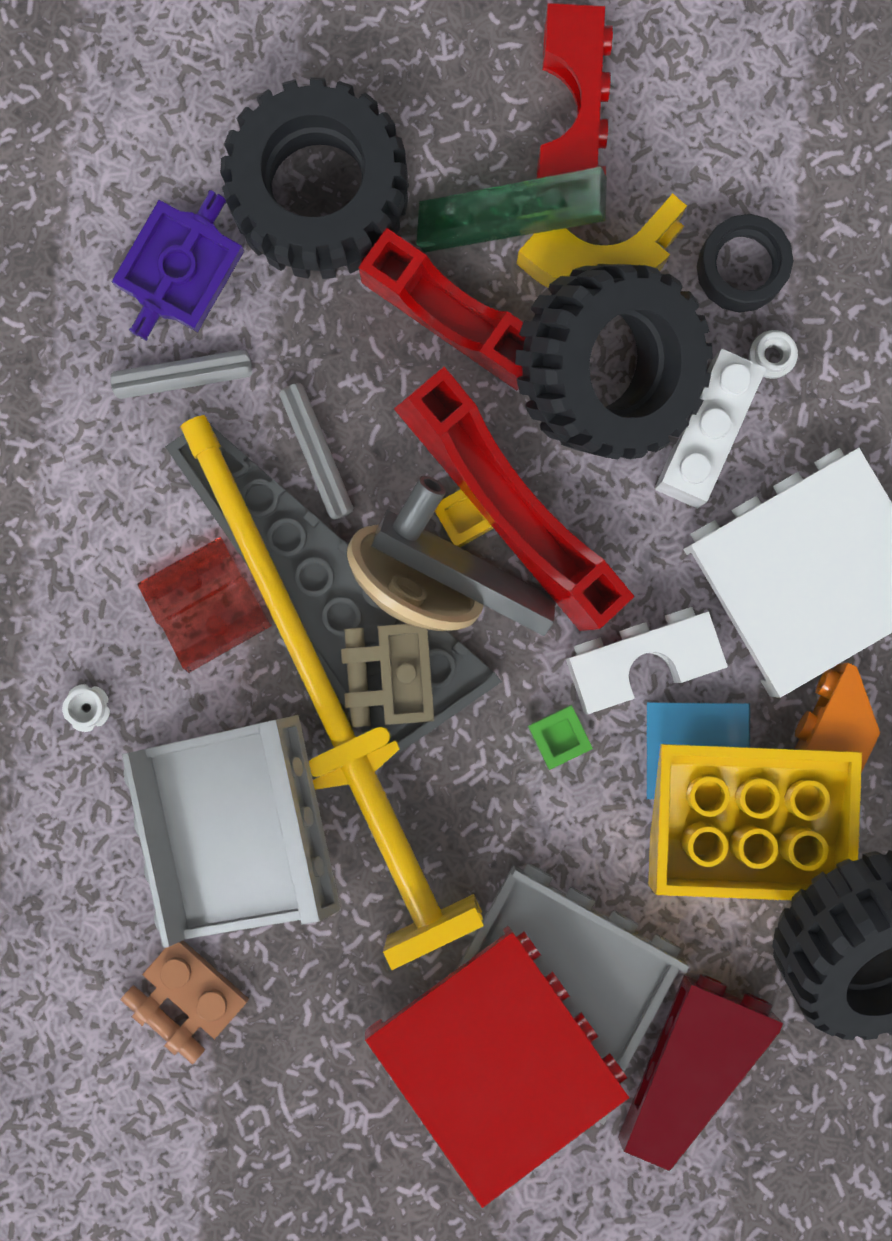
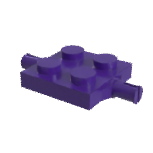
M209 190L197 214L179 211L158 200L111 281L115 287L135 297L143 306L133 325L129 328L132 334L147 341L159 317L176 320L197 333L200 330L244 253L242 245L222 235L214 226L215 220L226 204L225 198L220 194L216 195L214 191Z

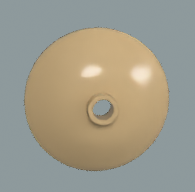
M378 525L364 527L355 533L347 548V557L352 573L365 593L383 611L404 623L435 631L464 629L471 626L477 620L483 610V604L371 547Z

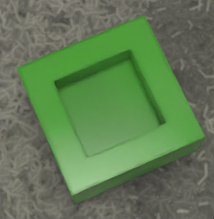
M572 705L528 725L529 731L549 770L593 749Z

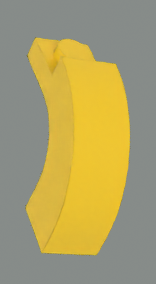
M672 193L637 234L624 242L608 246L590 244L577 238L550 215L519 250L517 265L530 277L549 288V284L560 276H570L573 269L583 266H597L598 264L646 265L658 268L661 271L670 256L661 246L666 249L683 230L684 225L679 221L687 205Z

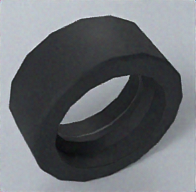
M744 214L732 216L715 227L700 250L696 267L699 284L708 299L722 309L741 313L758 310L771 302L789 280L794 260L791 243L782 228L766 217ZM746 237L754 239L764 246L771 256L772 270L770 277L764 285L755 290L743 291L735 289L723 281L718 272L716 261L719 250L726 242L733 238Z

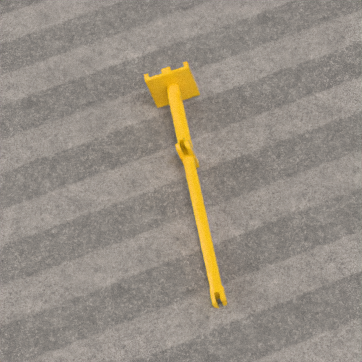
M200 415L187 420L180 428L188 442V446L194 458L198 459L334 747L309 760L312 776L318 777L313 779L314 788L317 790L343 785L350 786L414 922L387 935L383 953L391 970H394L483 927L482 910L474 894L440 909L375 772L400 749L397 741L395 740L387 744L390 741L391 734L387 728L381 726L358 737L355 736L219 449L221 445L207 417Z

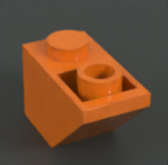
M839 663L833 669L825 671L820 677L815 693L820 695L813 712L806 711L797 725L795 737L799 741L795 749L862 752V773L880 735V730L858 668L850 663Z

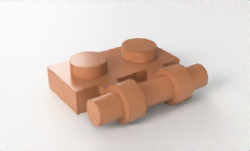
M184 940L166 947L142 974L156 987L149 997L133 985L120 999L134 1012L131 1017L141 1026L147 1023L167 1041L164 1047L173 1055L179 1052L192 1065L206 1050L192 1037L197 1029L201 1027L215 1040L249 1000L247 996ZM166 998H169L189 1016L181 1026L159 1008Z

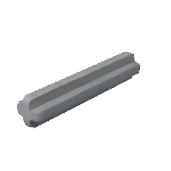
M237 350L114 371L110 375V383L114 396L123 399L247 378L252 375V362L246 350Z
M301 383L287 386L280 391L279 395L328 515L333 520L345 517L353 512L354 507L305 388Z

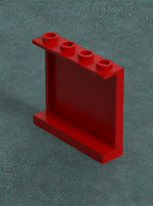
M509 926L503 929L505 933L503 936L385 1022L379 1019L365 1030L366 1043L482 1208L629 1099V1096L620 1085L627 1079L621 1067L610 1053L601 1058L591 1044L599 1037L582 1012L573 1018L567 1010L563 1001L569 998L570 995L553 971L544 977L534 961L541 954L525 931L515 936Z

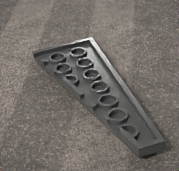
M211 425L221 445L219 449L336 695L345 706L344 693H349L347 664H342L341 649H346L344 629L364 628L365 647L379 646L378 626L407 623L383 611L358 584L348 561V544ZM183 434L165 447L246 563L198 459L194 458ZM428 629L435 721L385 725L384 706L378 705L369 706L371 726L359 727L363 734L380 726L390 731L391 738L387 744L396 740L400 748L390 759L502 682L495 672L447 631ZM380 661L366 662L368 691L382 690Z

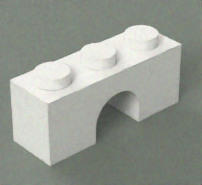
M724 349L718 352L706 372L712 374L709 387H703L699 397L704 401L698 413L690 415L688 419L689 426L682 432L677 443L673 446L654 488L655 490L697 509L708 501L767 368Z
M689 607L665 615L668 625L650 631L647 622L619 631L622 638L621 641L604 646L600 637L573 646L576 656L567 658L566 662L583 712L590 714L635 699L629 682V671L633 662L645 653L655 654L666 662L674 683H683L727 668L728 666L709 611L695 615L693 607Z

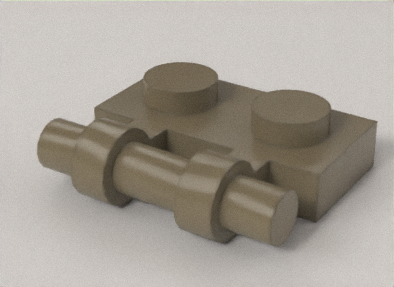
M410 624L378 626L379 646L365 647L364 628L344 629L346 649H341L342 664H347L349 693H344L345 708H350L351 727L371 726L369 706L378 705L384 706L385 725L435 721L428 629ZM380 661L382 690L368 691L366 662Z

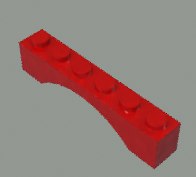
M445 366L394 408L397 414L579 631L601 629L635 597L608 563L566 529L526 486L496 444L477 405Z

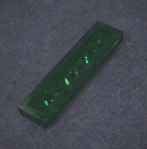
M601 167L419 201L416 243L426 253L603 222L606 219L607 177Z

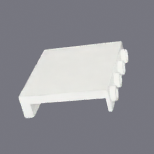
M840 448L814 462L819 470L818 472L804 480L799 472L791 475L773 486L777 493L776 496L764 503H761L757 496L731 510L736 517L735 520L721 528L717 521L714 520L691 533L690 535L695 543L683 549L686 555L692 553L765 677L761 680V683L770 697L781 698L892 633V502L860 448L847 455H844Z

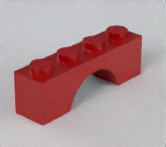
M547 4L542 70L556 76L569 88L576 102L577 118L571 128L561 137L540 146L535 208L592 211L596 195H604L606 166L598 165V149H606L608 119L600 118L601 102H608L611 73L602 72L603 56L611 55L613 25H605V6Z
M386 228L358 267L362 284L517 391L519 389L517 378L523 376L522 366L515 365L516 350H523L525 337L519 335L523 321L508 311L490 308L466 294L448 280L433 265L426 254Z

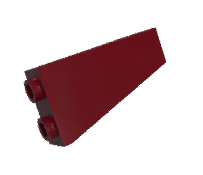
M700 974L698 980L683 976L618 1136L625 1153L668 1171L674 1167L780 1033L783 1022L773 1012H770L773 1006L771 1003L750 993H745L743 999L725 993L728 987L726 984L704 974Z

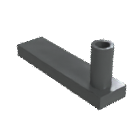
M421 476L399 514L397 515L389 510L385 512L378 525L371 547L545 636L554 623L556 602L549 594L424 529L445 495L446 489L434 478Z

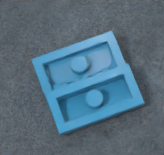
M647 702V799H654L660 744L751 747L750 703Z

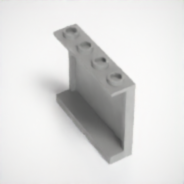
M299 715L122 754L125 767L124 780L131 795L135 814L134 827L141 842L145 861L144 874L150 885L155 908L154 921L157 930L160 932L163 948L170 947L185 939L301 920V925L320 922L341 911Z
M527 863L523 870L513 864L483 919L484 926L477 930L456 969L505 934L503 932L505 927L509 926L515 936L525 931L541 954L534 961L544 977L553 971L570 995L569 998L563 1001L567 1010L573 1018L582 1012L599 1036L591 1043L598 1054L603 1058L610 1053L623 1072H625L678 971L681 970L686 973L689 968L688 964L678 956L681 948L658 934H655L651 941L636 933L638 924L617 911L613 910L609 917L592 908L596 901L573 887H570L567 893L550 885L553 877L538 867ZM610 1113L598 1122L604 1125Z

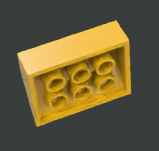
M660 744L650 832L648 886L656 895L792 900V897L800 889L806 890L812 885L811 879L821 872L825 874L837 868V863L846 859L858 860L862 752Z

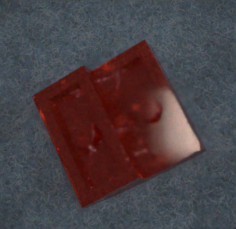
M221 537L137 583L156 623L163 628L182 668L188 673L272 626Z

